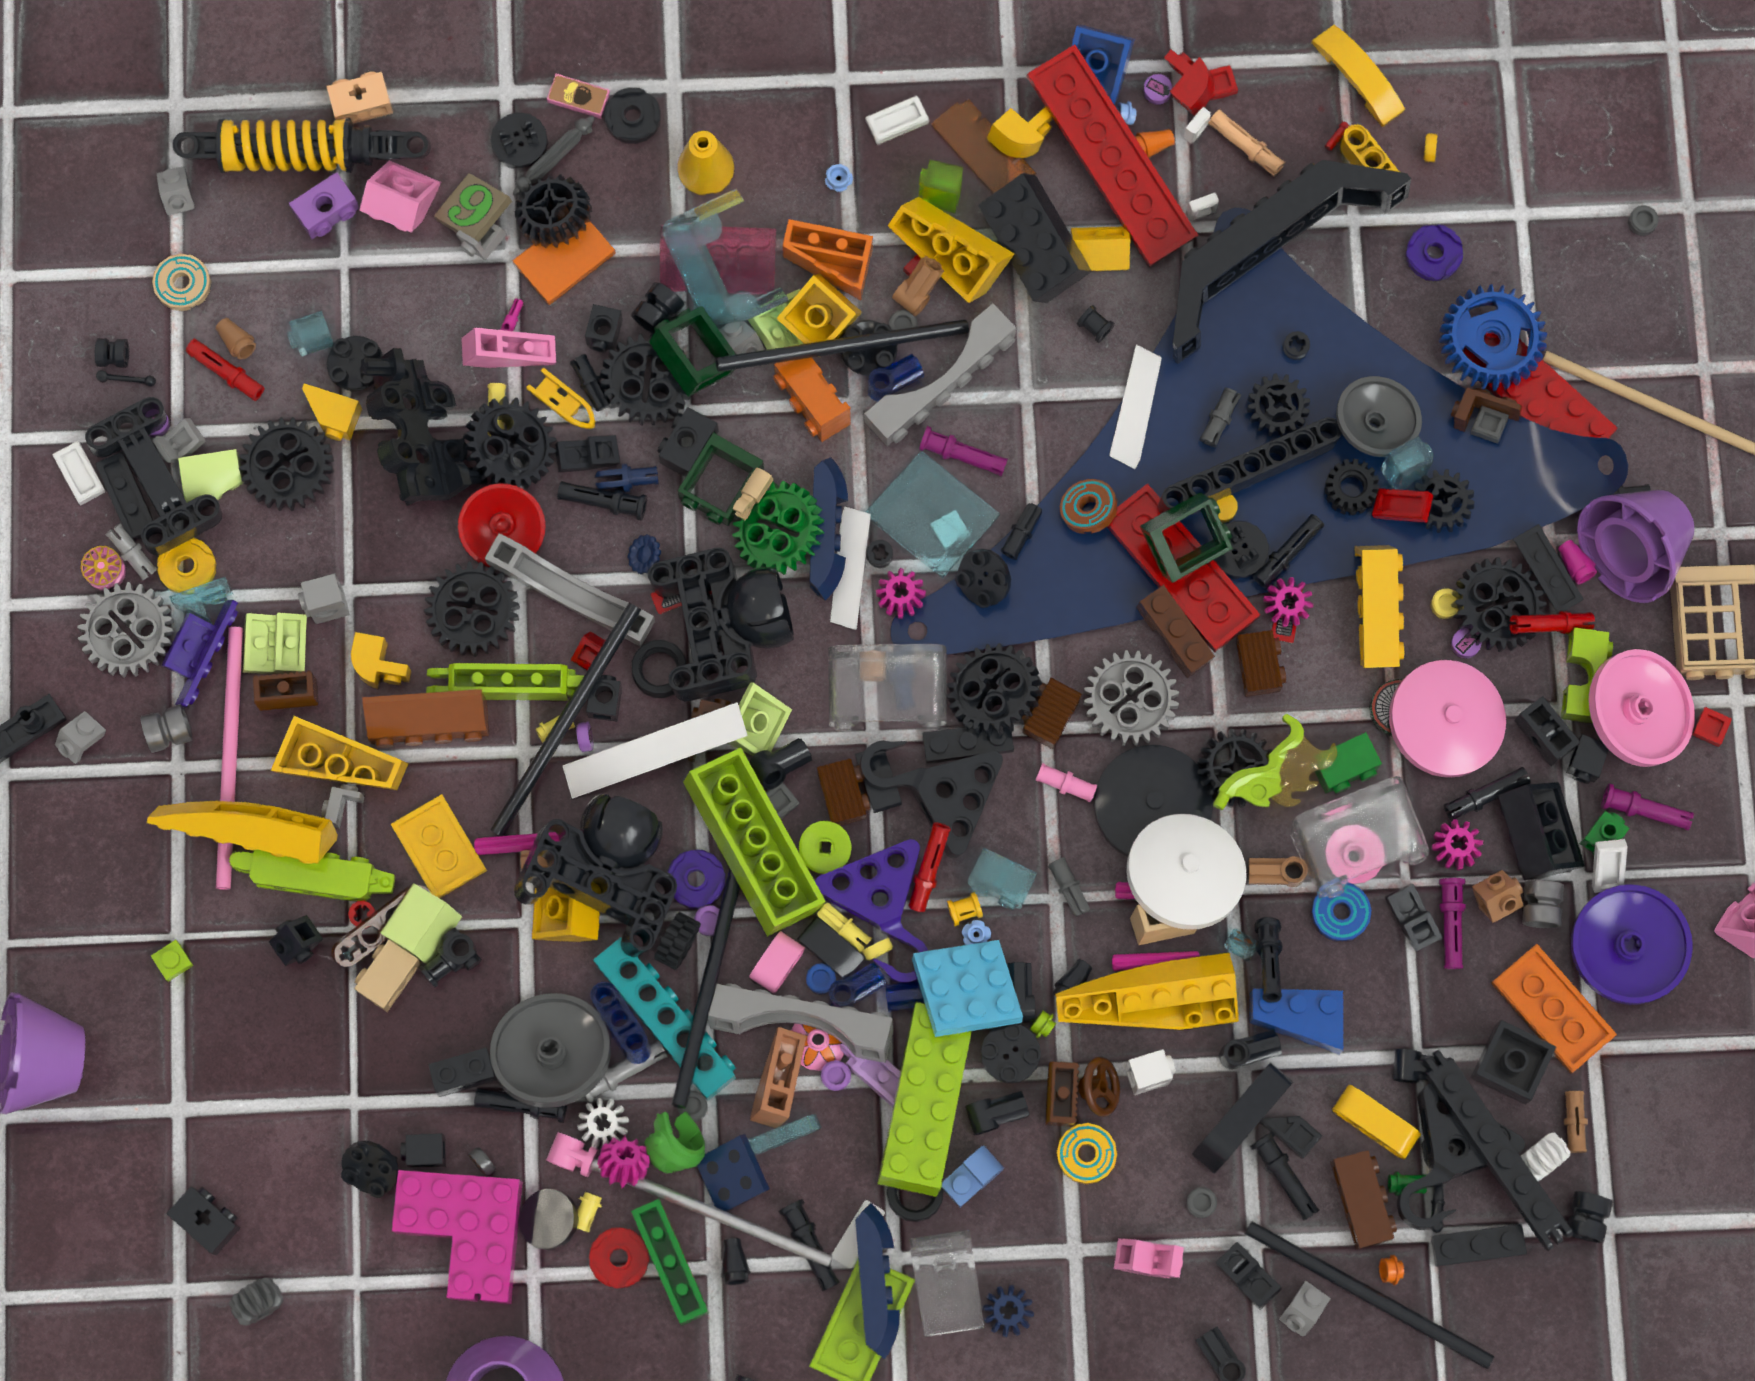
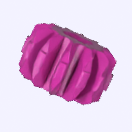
M899 568L898 576H895L892 571H888L889 581L880 579L879 585L882 588L876 590V596L882 598L878 602L879 607H887L886 613L888 616H891L896 610L899 619L903 618V611L906 610L910 616H913L915 614L913 606L922 608L923 602L920 599L926 597V591L920 589L923 586L922 579L914 580L915 572L913 571L904 576L903 568ZM900 589L906 590V597L901 595V598H897L895 591L898 590L900 592Z
M1293 577L1288 579L1287 587L1282 578L1276 581L1278 589L1272 585L1267 588L1268 592L1273 596H1264L1263 602L1271 603L1272 606L1267 607L1264 611L1266 614L1273 611L1276 613L1271 619L1273 623L1282 617V627L1288 626L1289 619H1291L1294 626H1298L1300 624L1298 616L1303 619L1309 617L1308 612L1303 608H1313L1312 602L1305 601L1306 598L1312 595V592H1301L1305 586L1304 582L1294 587L1295 580ZM1285 595H1288V599L1292 597L1295 601L1291 605V609H1288V605L1286 607L1282 605Z
M1457 819L1451 822V827L1443 823L1440 826L1442 833L1435 832L1433 838L1438 842L1432 845V850L1441 851L1436 856V860L1441 861L1445 857L1447 859L1445 868L1447 869L1452 866L1453 862H1455L1458 871L1463 869L1464 863L1471 867L1474 865L1473 857L1479 858L1482 854L1476 847L1482 846L1483 840L1474 839L1479 830L1474 829L1469 832L1470 823L1468 821H1465L1461 828ZM1461 841L1463 843L1461 848L1454 849L1452 847L1454 842Z
M626 1136L621 1141L613 1137L609 1144L604 1143L597 1162L598 1168L601 1169V1178H609L610 1185L615 1182L620 1183L622 1189L626 1183L635 1187L638 1180L645 1178L647 1168H649L650 1159L647 1155L646 1146H638L637 1139L630 1142Z

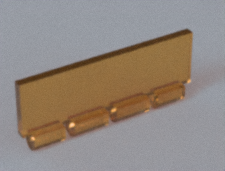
M969 99L961 104V106L956 102L931 124L993 194L1022 173L1036 175V172L1023 158L1014 165L1012 162L1017 158L1002 153L986 139L992 124L987 118H983L980 122L976 123L982 116V113Z

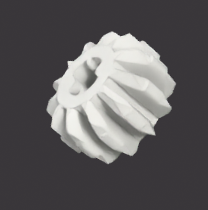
M597 1098L598 1108L594 1109L592 1104L588 1102L586 1108L591 1113L589 1115L583 1112L579 1113V1118L587 1121V1123L577 1126L579 1131L589 1130L582 1136L583 1141H589L594 1137L592 1147L597 1148L600 1140H603V1145L604 1143L609 1144V1139L613 1137L620 1141L616 1136L617 1132L627 1135V1129L619 1126L629 1122L628 1117H618L624 1112L623 1106L613 1110L615 1104L613 1099H609L606 1107H604L602 1098ZM605 1116L611 1126L609 1129L604 1127V1131H599L596 1121L599 1118L603 1120L602 1117Z
M1549 1133L1524 1152L1521 1158L1537 1181H1540L1567 1160L1571 1152L1566 1147L1567 1144L1562 1138H1559L1556 1133Z

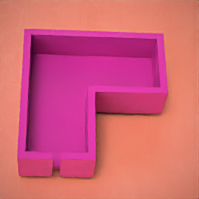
M398 1170L392 1232L402 1235L452 1238L447 1289L448 1299L478 1302V1295L476 1294H481L480 1300L483 1302L511 1304L523 1182L520 1179Z

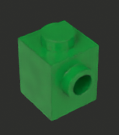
M1604 811L1579 844L1594 854L1595 842L1622 839L1630 828L1624 825L1625 820L1616 813L1611 812L1609 814L1607 811Z

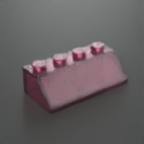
M661 225L660 283L673 291L775 295L776 229Z

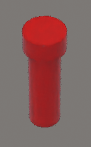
M1341 122L1338 130L1326 143L1325 148L1332 151L1343 137L1345 130L1350 126L1347 122Z

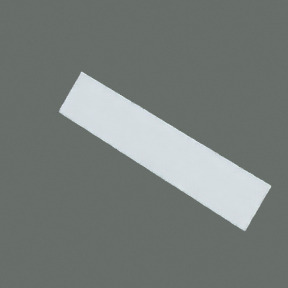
M737 702L563 765V770L573 799L748 735Z

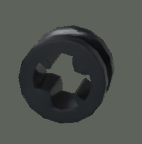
M1300 331L1288 334L1283 344L1285 355L1292 360L1304 358L1310 347L1308 336ZM1293 340H1296L1298 344L1303 343L1300 351L1297 352L1296 348H1290Z
M875 540L868 546L867 559L870 565L875 568H885L892 562L893 549L890 543L885 540ZM880 547L885 549V555L887 556L886 559L881 557V561L875 559V553L873 552L874 549L879 551Z

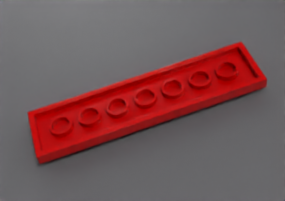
M1075 44L1027 73V79L1124 229L1129 232L1131 240L1149 267L1198 237L1194 227Z

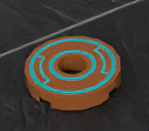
M1087 479L1077 482L1065 492L1060 503V513L1068 528L1076 533L1084 534V532L1090 531L1096 533L1109 526L1116 517L1118 501L1109 484L1097 479ZM1089 502L1096 503L1091 511H1082L1085 504Z

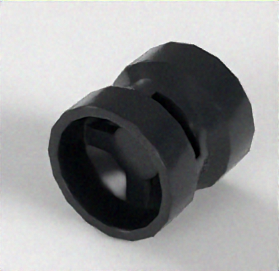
M97 338L95 343L96 366L107 367L111 364L117 368H127L129 363L128 340L117 339L115 342H112L107 338Z

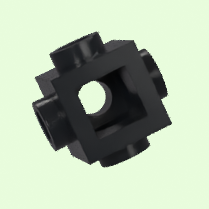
M305 915L293 921L287 920L275 929L277 934L269 943L283 964L287 966L296 961L298 964H302L314 955L312 950L323 938L309 917Z

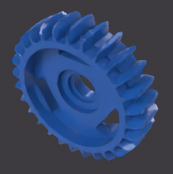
M1492 284L1489 285L1487 292H1484L1482 287L1478 286L1476 295L1469 289L1465 294V298L1462 296L1457 297V305L1452 303L1448 308L1449 313H1446L1442 319L1445 323L1441 325L1440 332L1444 334L1440 336L1439 343L1446 345L1442 347L1441 354H1450L1446 358L1445 364L1454 362L1455 366L1452 369V373L1459 370L1462 371L1461 381L1467 377L1472 378L1471 387L1477 381H1480L1481 389L1485 390L1487 384L1492 383L1493 391H1496L1499 383H1502L1506 390L1511 384L1510 380L1517 386L1521 382V377L1525 380L1528 379L1531 373L1530 370L1534 372L1538 367L1537 362L1543 359L1544 354L1541 352L1546 349L1547 343L1542 341L1546 339L1547 332L1540 330L1544 328L1545 321H1536L1541 315V311L1532 313L1531 309L1534 306V302L1527 305L1524 304L1525 294L1519 298L1514 297L1515 288L1509 294H1506L1504 285L1500 287L1498 292H1494ZM1481 306H1496L1497 309L1472 318L1469 314L1470 310ZM1521 330L1527 331L1529 339L1526 357L1516 355ZM1487 333L1496 334L1500 339L1499 345L1495 347L1488 346L1484 341V336ZM1467 348L1487 365L1486 368L1473 363L1462 350Z

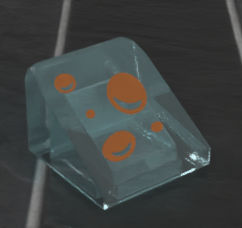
M1235 928L1223 946L1245 961H1249L1256 951V943L1258 941Z

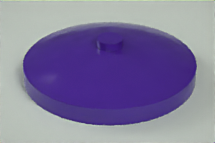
M1619 885L1600 892L1581 909L1573 925L1571 953L1577 971L1592 990L1602 997L1617 1003L1629 1005L1645 1004L1665 996L1683 979L1692 958V935L1685 916L1667 896L1646 886Z

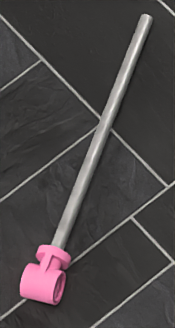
M557 1133L546 1161L571 1172L574 1171L575 1166L581 1168L580 1175L587 1178L592 1170L599 1173L601 1170L597 1164L599 1149L591 1147L589 1151L583 1150L585 1143L568 1135ZM646 1178L638 1180V1183L635 1185V1188L828 1267L833 1256Z

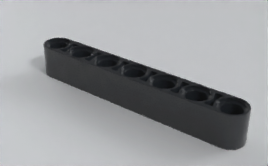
M1330 417L1323 418L1168 486L1162 493L1158 503L1160 514L1174 507L1169 505L1166 499L1174 498L1180 504L1196 495L1192 489L1193 487L1202 488L1205 491V496L1214 498L1217 501L1331 451L1342 434L1337 420ZM1320 431H1328L1333 438L1323 437ZM1295 442L1304 443L1307 446V449H1299L1295 445ZM1270 453L1280 455L1282 461L1273 460L1270 457ZM1250 464L1254 466L1257 472L1247 471L1244 465ZM1218 476L1228 477L1231 483H1222Z

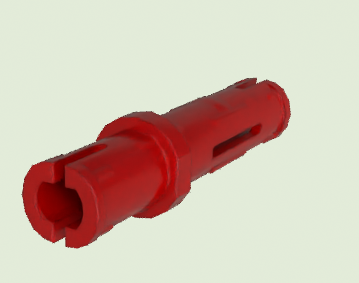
M195 338L187 345L186 353L227 381V385L230 388H237L254 401L261 397L265 390L264 386L248 376L245 369L235 367Z
M1568 611L1547 615H1512L1510 622H1516V624H1509V627L1513 634L1556 631L1562 634H1569L1574 628L1593 630L1594 624H1588V622H1595V617L1591 612L1571 614Z
M938 822L933 823L919 872L913 878L915 885L908 906L914 911L925 912L932 888H936V874L951 830L948 825Z

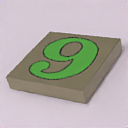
M468 173L434 217L439 223L456 233L461 230L479 242L510 205L512 200L505 193Z

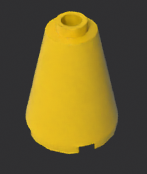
M699 131L691 136L678 159L677 171L681 183L689 191L698 195L716 194L729 185L734 174V162L730 152L712 133Z

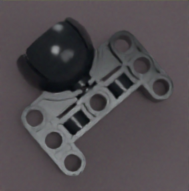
M719 547L657 562L648 571V578L657 595L671 597L680 594L693 663L674 668L669 674L668 681L675 696L681 701H693L748 687L749 683H754L757 678L751 646L764 649L779 648L794 640L793 625L785 595L780 594L783 585L777 568H756L737 579L736 569L729 552ZM719 563H726L721 568H715V566ZM691 570H697V572L693 575H686ZM663 577H669L668 580L663 583L658 582ZM711 590H712V595H713L714 604L712 603L711 598H710V593H709V591H711ZM708 621L704 627H697L700 622ZM721 642H722V644H723V649H724V654H725V655H723L722 652H721V647H720V643H721ZM747 666L744 672L736 673L739 667ZM711 674H719L716 679L707 680ZM685 680L690 681L687 686L678 687L681 682Z
M608 794L595 796L582 813L580 829L563 820L553 819L538 832L514 887L516 899L525 905L533 904L545 895L548 888L551 887L626 924L627 927L621 939V948L628 956L639 957L654 945L677 890V881L674 876L650 864L645 866V863L654 855L661 843L663 835L662 822L658 821L656 814L630 799L621 796H615L611 799ZM549 830L557 833L559 841H554L550 838ZM537 856L546 859L547 868L542 867L538 863ZM526 882L532 883L535 886L536 894H532L527 890ZM592 882L599 885L601 894H597L592 890ZM655 883L663 886L664 894L656 890ZM644 909H649L653 913L654 920H649L645 916ZM633 935H637L642 939L643 947L635 944Z

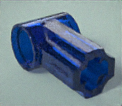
M911 353L885 368L874 369L868 379L867 392L869 397L878 402L885 395H892L896 391L923 378L925 373L917 357ZM883 381L888 387L879 389L874 386V383Z
M873 962L844 980L840 979L831 984L829 988L830 1006L839 1008L844 1006L853 1007L856 1003L887 986L880 968ZM838 991H846L849 993L850 998L847 1001L840 1002L834 998V995Z
M918 979L916 982L885 985L888 1012L914 1009L916 1002L925 1004Z

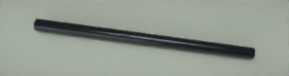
M966 319L716 357L715 364L717 371L722 372L967 334L969 326Z
M629 602L490 829L497 835H505L641 612V609Z
M729 869L671 1104L673 1107L686 1109L708 1021V1014L740 886L731 869Z
M1253 1221L1250 1222L1245 1232L1247 1236L1485 1369H1488L1494 1359L1492 1354Z

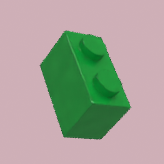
M1365 732L1314 756L1310 764L1325 794L1331 791L1338 794L1351 787L1350 782L1360 778L1361 782H1364L1376 776V770L1380 768L1382 762Z

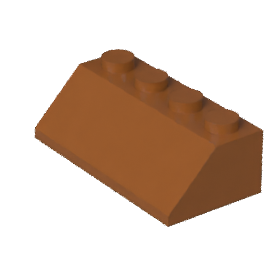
M482 689L362 697L367 737L371 744H376L377 748L393 747L394 743L405 742L407 746H418L427 740H435L437 744H447L453 742L455 738H464V741L476 742L481 741L484 736H489L488 705Z

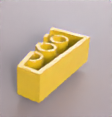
M920 197L901 205L888 224V227L921 258L927 256L938 261L944 270L941 277L968 303L987 293L1014 256L1013 252Z
M1390 545L1354 546L1355 557L1361 556V566H1358L1356 570V583H1358V588L1362 589V595H1359L1357 600L1359 618H1363V624H1359L1358 627L1360 665L1364 668L1400 667V659H1404V643L1399 642V630L1404 629L1403 612L1399 613V601H1403V584L1398 583V572L1403 570L1402 554H1398V549Z
M294 716L271 771L293 776L398 790L409 763Z

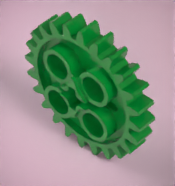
M782 481L779 487V485L772 482L770 490L767 489L759 504H754L748 518L733 523L735 527L740 529V531L733 534V537L739 540L735 548L742 551L740 557L747 561L749 566L752 568L773 567L785 575L787 566L796 571V562L800 561L806 564L804 556L806 554L815 555L811 547L812 545L821 544L815 537L816 535L824 534V531L817 527V525L824 522V519L818 516L822 508L815 504L817 499L809 495V491L795 483L789 485L787 482ZM775 506V510L769 515L770 509ZM799 515L798 521L793 524L794 518ZM758 520L768 521L780 528L785 527L791 532L799 533V536L788 535L779 529L773 530L765 524L758 523ZM764 532L763 538L757 542L759 535ZM788 541L787 547L781 551L783 544Z

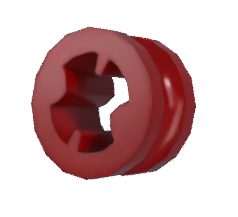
M357 901L349 908L348 917L355 927L363 922L362 919L359 922L355 920L358 917L356 911L359 908H362L363 911H365V908H368L370 910L367 913L368 917L376 912L369 902Z

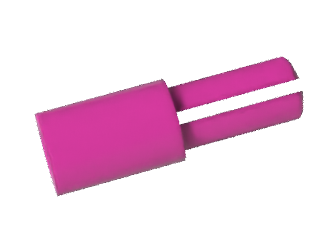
M514 299L500 330L514 331L518 322V315L524 304L522 300Z

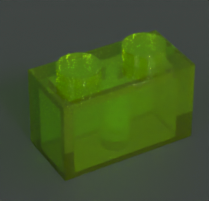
M930 160L928 169L922 168L918 195L923 196L925 201L940 210L956 213L962 189L963 167Z

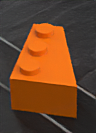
M788 219L782 245L783 257L814 275L821 274L829 283L861 301L873 250V236Z
M813 358L774 364L775 375H773L775 383L781 391L787 390L791 396L788 399L790 405L797 414L800 412L807 420L804 422V425L812 437L817 435L820 441L823 442L851 425L850 406L846 402H840L835 394L837 392L836 388L832 383L828 384L822 375V370Z

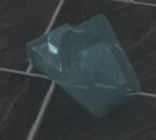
M222 577L169 596L176 609L184 613H191L212 624L206 604H220L226 601L228 596L233 595V591L226 577Z

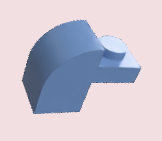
M983 1145L942 1182L941 1188L961 1208L980 1189L982 1190L1001 1173L1004 1167Z

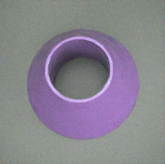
M1651 490L1607 495L1594 499L1582 510L1578 520L1577 532L1581 550L1596 564L1595 568L1601 574L1598 579L1612 592L1627 600L1647 603L1666 594L1673 585L1693 539L1695 528L1691 513L1678 497L1668 491Z
M10 993L6 999L1 1020H4L5 1024L2 1035H0V1114L4 1115L75 1093L81 1081L85 1056V1032L83 1026L19 993Z
M513 1336L488 1338L474 1344L456 1360L446 1381H480L483 1376L494 1369L510 1367L517 1370L525 1381H564L559 1368L546 1351L528 1340Z

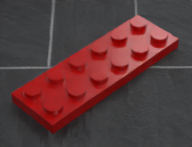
M1487 333L1484 336V341L1488 346L1495 347L1499 345L1500 339L1496 334ZM1519 339L1516 355L1526 357L1528 346ZM1467 348L1462 350L1473 363L1486 368L1487 365ZM1544 360L1537 362L1538 367L1534 372L1530 370L1531 373L1528 379L1525 380L1521 377V382L1517 386L1511 380V384L1506 390L1502 383H1499L1496 391H1493L1492 383H1488L1486 386L1495 397H1508L1522 406L1521 417L1551 430L1585 437L1610 438L1618 429Z
M1147 483L1117 507L1116 517L1107 528L1159 588L1163 585L1202 639L1215 653L1260 617V613L1214 560L1173 583L1162 576L1140 528V525L1160 515L1158 509L1160 497ZM1181 521L1162 530L1175 560L1201 546Z

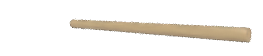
M1546 351L1543 360L1551 366L1755 455V442L1551 352Z

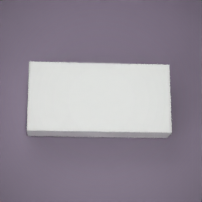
M914 96L867 116L866 123L876 144L879 145L928 124L929 119L918 96Z
M79 441L52 454L80 506L106 492Z
M1625 839L1595 842L1592 878L1594 893L1624 885L1627 856Z

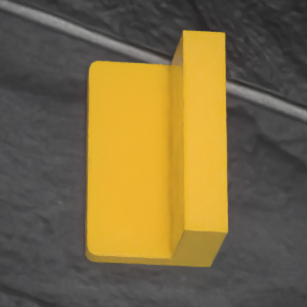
M1123 226L1071 228V236L1091 271L1128 270L1130 268V235Z

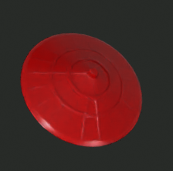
M491 484L477 490L466 500L458 518V534L464 549L474 560L479 563L483 562L487 567L491 566L487 565L485 557L499 533L523 545L535 554L539 550L545 536L546 524L541 506L529 492L511 484Z

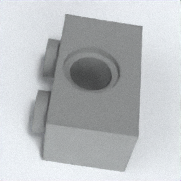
M335 574L301 583L303 592L298 593L301 608L305 611L307 617H312L316 624L350 615L343 587Z

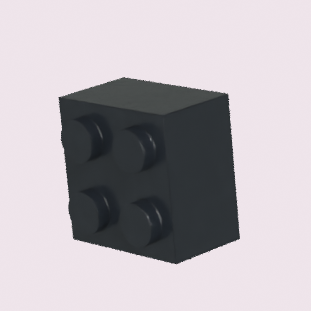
M1500 1020L1495 1024L1471 1078L1523 1104H1527L1532 1101L1556 1046Z

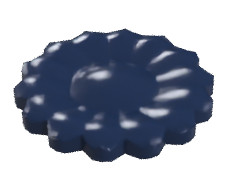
M646 534L645 536L640 535L638 539L633 540L627 556L629 559L628 565L632 567V571L638 572V574H648L650 567L659 562V555L661 554L659 549L660 543L656 542L655 537Z

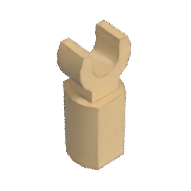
M755 468L741 491L742 496L734 504L733 510L736 511V516L743 520L748 518L754 504H759L773 481L772 475L760 468Z

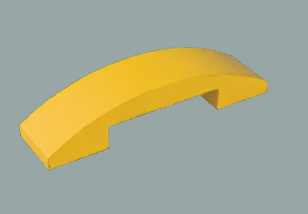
M1332 25L1312 40L1311 43L1328 63L1333 62L1366 101L1365 107L1382 127L1405 111L1398 95L1379 68L1359 45L1340 28Z

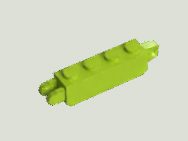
M453 663L449 664V668L427 669V676L430 678L449 679L448 686H428L426 693L482 689L486 700L569 701V697L573 695L584 675H576L575 670L568 669L567 665Z
M257 849L253 853L235 851L229 858L230 866H233L234 870L249 874V877L257 887L357 902L369 900L371 894H393L395 885L394 874L375 869L372 864H369V859L362 857H351V861L339 859L340 855L326 853L318 864H306L300 862L299 859L287 856L276 857L270 852Z

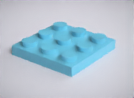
M999 940L913 953V966L935 1037L1022 1022L1023 1014Z

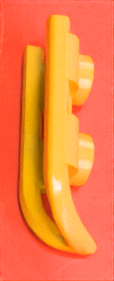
M542 368L541 372L546 376L536 389L529 384L526 387L527 390L569 423L581 428L593 429L595 427V417L587 401L547 369ZM560 387L568 393L565 397L557 392ZM553 398L559 403V405L556 406L553 402L550 401V399ZM581 405L585 407L589 414L590 421L588 423L578 421L572 417L578 412Z

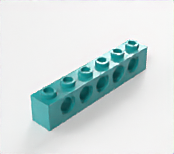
M620 937L593 961L681 1068L685 1048L679 1046L677 1040L681 1034L689 1033L693 1015L688 1009L682 1011L678 1007L676 1002L679 998L669 986L663 988L659 984L657 979L660 975L650 963L645 966L638 957H631L624 953L621 948L622 938ZM629 964L636 966L637 973L633 978L626 979L621 976V970L624 966ZM646 987L656 990L655 998L649 1002L640 999V992ZM671 1010L675 1013V1019L671 1024L665 1025L659 1022L658 1018L662 1011ZM705 1032L699 1058L702 1056L711 1057L713 1059V1066L706 1071H702L696 1066L692 1083L709 1101L736 1079L735 1074L732 1072L736 1067L726 1055L720 1057L713 1048L717 1044Z

